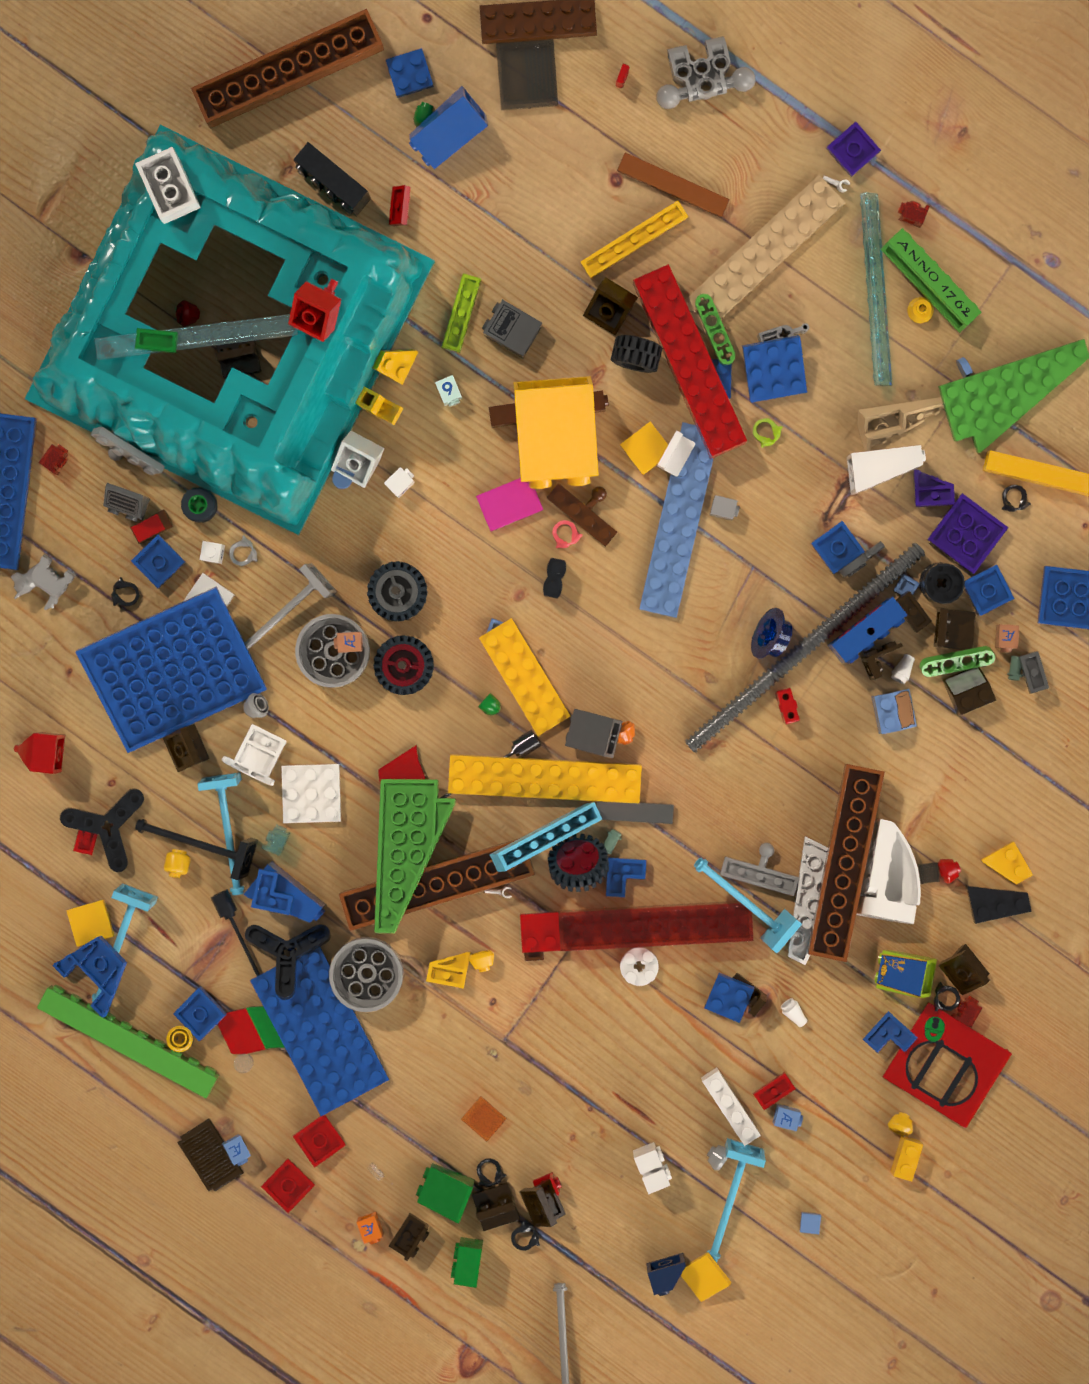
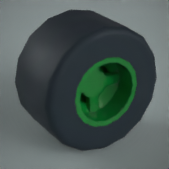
M192 488L183 495L181 509L188 519L197 523H204L211 520L216 514L217 500L210 491L204 488Z

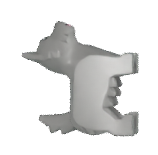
M44 554L40 562L28 570L27 573L21 574L16 572L11 576V579L14 581V589L17 592L14 599L29 593L37 586L50 595L44 610L53 609L54 605L58 603L59 597L67 590L68 584L72 583L76 574L67 570L64 573V577H60L59 574H56L57 571L49 568L52 558Z

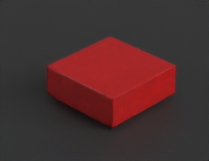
M622 64L616 80V87L621 89L624 87L629 74V65Z

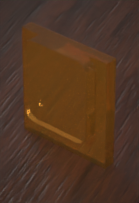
M482 1096L478 1098L461 1118L465 1124L486 1142L507 1119Z

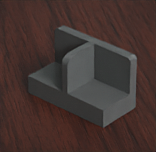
M1034 651L1019 656L1023 671L1021 675L1025 678L1029 694L1048 689L1049 685L1039 652Z

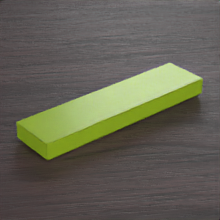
M462 274L442 348L458 353L461 352L481 278Z

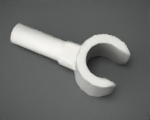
M825 175L823 177L826 182L837 186V190L842 193L847 190L843 189L841 184L850 185L848 180L837 181Z
M504 886L502 889L485 890V893L499 894L505 898L512 897L511 895H504L506 889H511L509 886Z

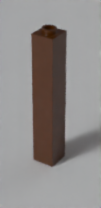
M603 390L594 391L595 413L605 412V407L609 406L608 396L603 394ZM515 403L489 407L492 428L516 425Z

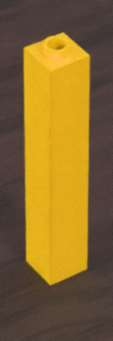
M991 450L986 453L982 471L1089 496V474Z

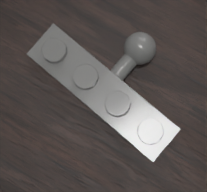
M104 427L93 429L91 436L96 438L95 441L110 447L108 451L110 459L119 461L124 456L128 458L127 461L129 463L139 465L149 475L163 472L164 465Z
M763 843L760 846L759 853L761 858L759 865L724 857L720 872L721 876L788 895H795L799 877L766 868L768 858L774 854L772 844Z

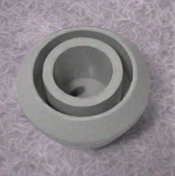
M257 693L249 695L244 703L246 715L251 718H263L268 713L269 706L264 696Z
M712 1146L707 1153L709 1157L707 1161L713 1170H720L728 1159L726 1157V1147Z

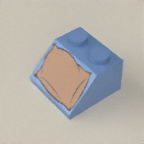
M909 689L871 696L879 734L901 731L917 726Z

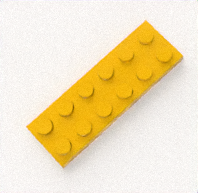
M512 618L479 637L537 736L571 717Z

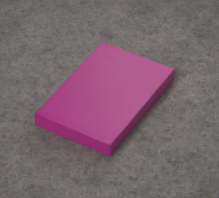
M521 478L476 496L490 532L543 511L536 490L529 487V481L521 482Z

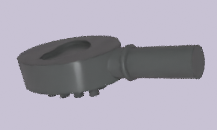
M880 541L840 569L839 572L843 578L847 575L848 577L852 576L866 566V561L885 548L884 544Z

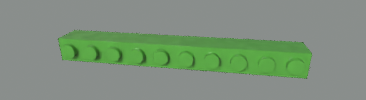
M51 985L46 989L37 1009L204 1098L209 1096L219 1077L214 1068L210 1066L204 1067L199 1064L200 1062L193 1057L187 1058L182 1055L183 1052L171 1050L165 1046V1042L149 1038V1034L145 1031H136L130 1023L116 1020L115 1016L109 1012L106 1017H101L90 1006L92 1003L86 1004L82 1002L81 997L65 993V989L58 985Z

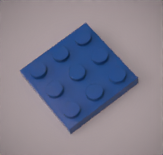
M799 335L742 345L749 400L751 403L807 393L801 338Z
M1044 566L1038 624L1089 629V571Z

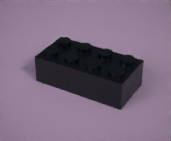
M307 142L293 159L296 164L295 168L298 170L297 172L305 179L309 177L313 182L312 184L318 190L324 189L327 197L334 203L338 201L347 214L351 215L353 213L357 217L371 200L369 192L311 143Z

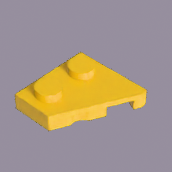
M471 952L430 962L426 982L464 989Z

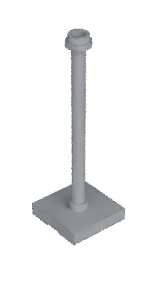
M313 563L304 564L299 569L309 580V584L245 642L248 650L314 589L318 590L324 598L332 597L337 593V590Z
M555 1283L553 1291L557 1294L562 1384H569L564 1291H567L565 1283Z

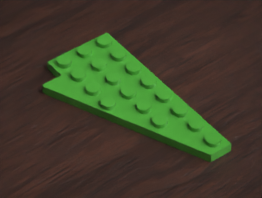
M1085 339L938 386L953 440L959 441L972 436L977 453L986 449L1089 359Z
M381 779L375 933L396 932L456 804V799L438 798V780Z

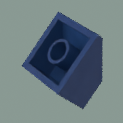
M683 1253L646 1263L653 1294L664 1296L673 1290L686 1266Z

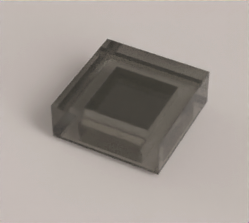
M937 862L917 865L920 884L940 882Z

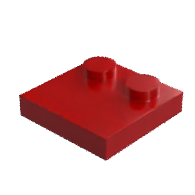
M558 912L520 914L522 953L560 951Z
M326 1115L319 1116L293 1135V1138L314 1168L346 1146Z
M287 1158L261 1185V1188L289 1213L315 1184Z

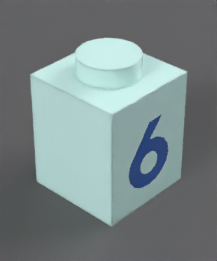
M453 375L435 382L445 406L449 405V407L460 403L459 400L462 399Z

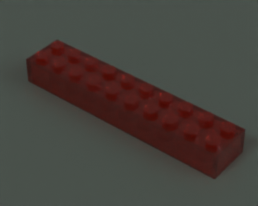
M739 901L558 911L560 951L754 941L752 912Z

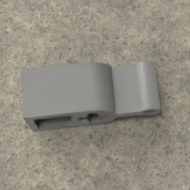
M804 323L801 327L795 329L782 325L758 333L757 338L759 342L784 338L780 337L782 331L785 334L788 333L787 337L799 333L805 334L809 330V325Z

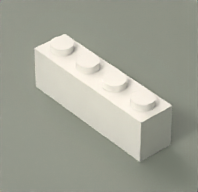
M717 1067L701 1077L702 1082L744 1146L761 1136Z

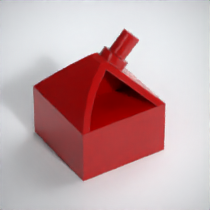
M331 279L327 288L321 289L306 281L294 293L288 324L324 342L335 330L341 304V299L336 297L334 292L338 282Z
M46 732L33 733L22 744L15 745L14 751L19 754L30 772L61 773L66 735Z

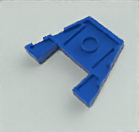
M98 936L52 966L63 977H68L78 965L102 990L90 1006L101 1017H106L127 961L102 936Z

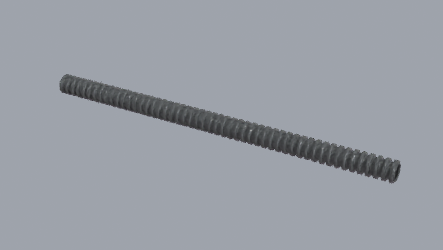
M913 543L912 547L907 548L908 551H903V555L900 554L898 559L895 558L894 563L891 562L889 567L886 566L884 571H880V575L877 574L875 579H871L872 582H867L866 587L863 586L862 590L857 591L858 594H854L853 598H849L848 602H844V606L841 605L839 610L836 609L834 614H830L831 617H827L825 622L822 621L821 626L818 625L816 630L813 629L812 633H808L807 638L804 637L803 641L798 642L799 645H794V649H790L789 653H785V657L782 656L781 660H777L775 665L772 664L771 669L768 668L766 673H762L763 676H758V680H754L752 685H748L749 688H745L743 693L740 692L739 696H735L734 701L731 700L730 704L727 703L725 708H721L722 711H718L716 716L713 715L712 720L709 719L707 724L704 723L702 728L699 727L698 732L695 731L693 736H689L690 739H685L688 747L697 753L698 748L701 749L703 744H707L706 741H711L712 736L715 737L716 733H720V729H724V726L729 725L730 721L733 722V718H737L739 713L742 714V710L748 709L747 706H751L753 701L756 702L757 697L760 698L762 693L765 694L766 690H770L771 685L774 686L775 682H779L780 678H784L783 675H787L789 670L792 671L793 666H798L797 663H801L803 658L806 659L807 654L810 655L812 650H816L815 647H820L821 642L824 643L825 639L830 638L829 635H833L834 631H838L839 627H843V623L846 624L848 619L851 620L853 615H857L856 612H860L862 607L865 608L866 603H871L870 600H874L875 596L880 595V591L883 592L884 588H888L889 584H893V580H897L898 576H902V572H907V568L910 569L912 564L915 565L916 560L919 561L921 556L924 557V550L917 543Z

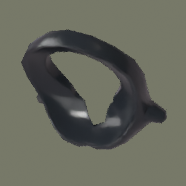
M1010 485L1004 489L1002 493L1004 504L1002 510L1014 512L1024 510L1031 505L1027 500L1026 490L1022 486ZM1012 488L1018 489L1021 492L1022 497L1019 508H1014L1006 498L1007 492Z
M120 577L114 584L111 594L113 606L117 604L128 607L134 605L139 599L138 587L131 582L123 581V578ZM131 587L135 590L136 597L131 602H125L115 593L116 589Z
M939 982L935 989V1011L939 1009L946 1011L956 1009L960 1003L959 992L956 988L945 986L942 982ZM951 991L955 994L956 1001L952 1006H946L939 1001L938 995L941 992Z
M491 1158L482 1160L476 1169L480 1180L478 1185L485 1187L497 1185L507 1176L502 1172L499 1162ZM486 1162H491L496 1166L497 1170L493 1183L481 1172V1167Z
M522 1221L521 1226L512 1231L511 1241L517 1249L526 1251L535 1245L540 1246L539 1233L532 1224ZM533 1231L534 1234L527 1246H520L516 1243L515 1235L517 1233Z

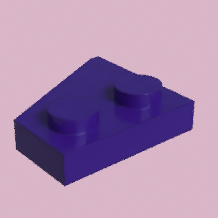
M914 469L916 507L955 505L954 484Z

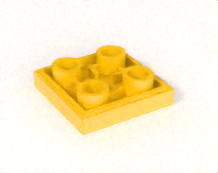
M650 421L622 442L620 446L640 473L644 475L658 465L668 444Z
M104 899L66 910L77 947L87 944L98 936H102L104 939L115 936Z
M709 1252L686 1264L681 1274V1277L701 1302L731 1284L730 1279Z

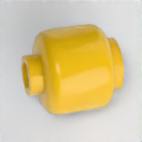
M172 849L171 852L166 854L163 869L169 873V877L180 878L181 875L188 873L190 857L186 851Z

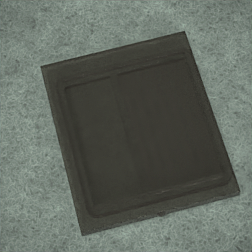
M554 40L496 43L501 110L558 106Z

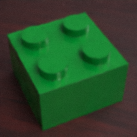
M461 1237L460 1243L456 1242L453 1259H457V1262L453 1261L451 1278H454L453 1285L477 1288L483 1240Z

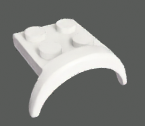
M252 724L235 759L223 756L222 762L248 776L273 786L275 780L269 776L287 741Z

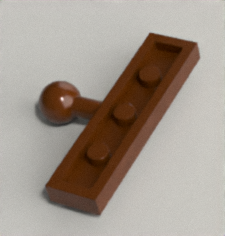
M558 483L547 496V499L606 547L617 534V531L592 511L597 502L605 500L607 496L606 490L600 486L595 487L592 490L591 499L585 505Z

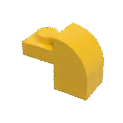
M366 387L362 389L355 402L362 409L392 425H395L403 410L401 406Z

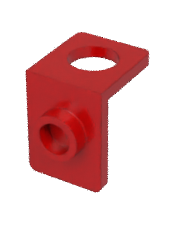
M553 1172L533 1180V1184L536 1186L541 1181L550 1179L556 1195H560L562 1185L559 1178L554 1177Z

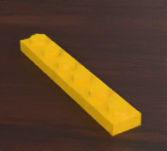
M676 201L585 258L580 264L589 278L592 279L686 220L688 215L679 201Z

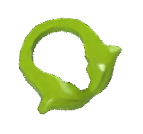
M769 418L760 419L753 426V436L761 443V448L771 446L780 438L783 426H777ZM766 422L771 425L774 435L773 440L758 435L757 427L759 424Z

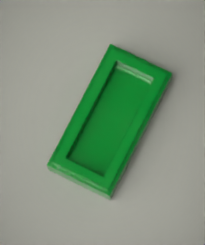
M137 328L135 349L176 353L178 332Z

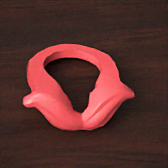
M566 520L558 522L552 531L557 543L556 548H567L577 543L583 536L578 533L576 526L572 522ZM566 524L571 527L572 542H564L563 539L557 536V529L560 525Z

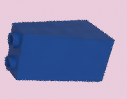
M461 86L409 134V144L414 151H419L423 155L421 158L427 166L431 165L435 169L488 126L487 115L466 89Z
M273 861L264 868L265 870L279 872L275 892L294 895L290 915L311 923L313 920L317 921L326 911L323 909L326 904ZM257 878L244 893L250 899H253Z

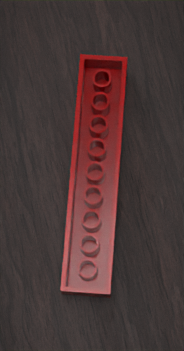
M669 264L634 279L633 286L659 345L663 348V354L710 459L746 444V436Z

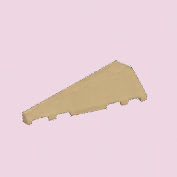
M941 397L858 410L857 426L865 452L871 451V448L879 443L885 444L887 442L886 439L893 435H901L925 422L924 419L932 414L938 415L940 410L944 408Z

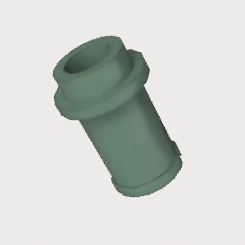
M1011 656L1010 670L1007 673L1009 680L1020 681V677H1022L1018 656Z
M614 829L608 831L609 835L604 842V848H606L608 854H612L618 840L622 839V834Z

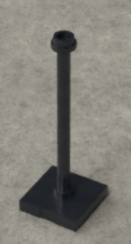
M139 819L135 830L139 833L144 831L234 859L235 863L230 878L240 880L249 875L258 839L252 837L242 840L238 852L147 824L145 819Z

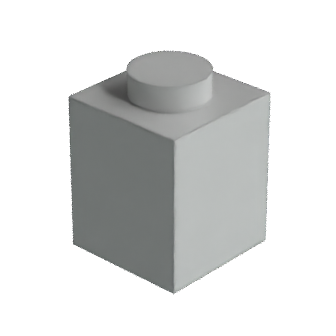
M715 495L710 515L732 521L734 517L738 516L740 506L737 505V500Z

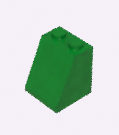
M432 1163L430 1168L426 1167L422 1178H425L423 1186L419 1185L417 1189V1203L459 1224L472 1192L475 1179Z

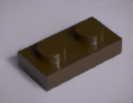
M906 591L896 599L906 612L907 616L904 618L914 632L918 633L932 622L910 591Z

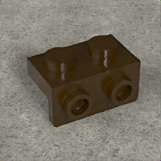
M409 1213L390 1242L389 1247L403 1255L406 1261L410 1257L414 1258L419 1250L417 1247L419 1242H424L430 1233L427 1231L429 1225Z

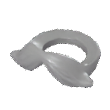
M244 535L242 540L231 546L229 556L236 565L244 566L252 561L257 562V552L253 548L252 542ZM250 546L252 551L245 561L239 562L234 558L233 553L237 547Z

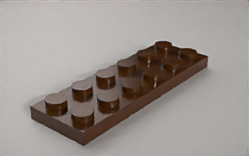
M548 0L479 5L482 44L597 36L595 0Z

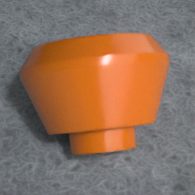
M631 721L622 723L618 743L626 745L633 741L635 736L634 723Z

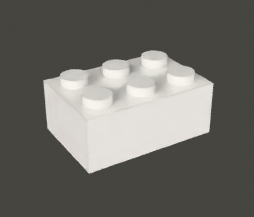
M173 147L135 163L157 214L164 224L201 208Z

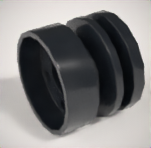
M942 562L932 563L927 566L919 579L922 594L927 599L941 604L952 603L957 600L965 587L962 572L956 566ZM937 579H944L942 581L943 586H937Z

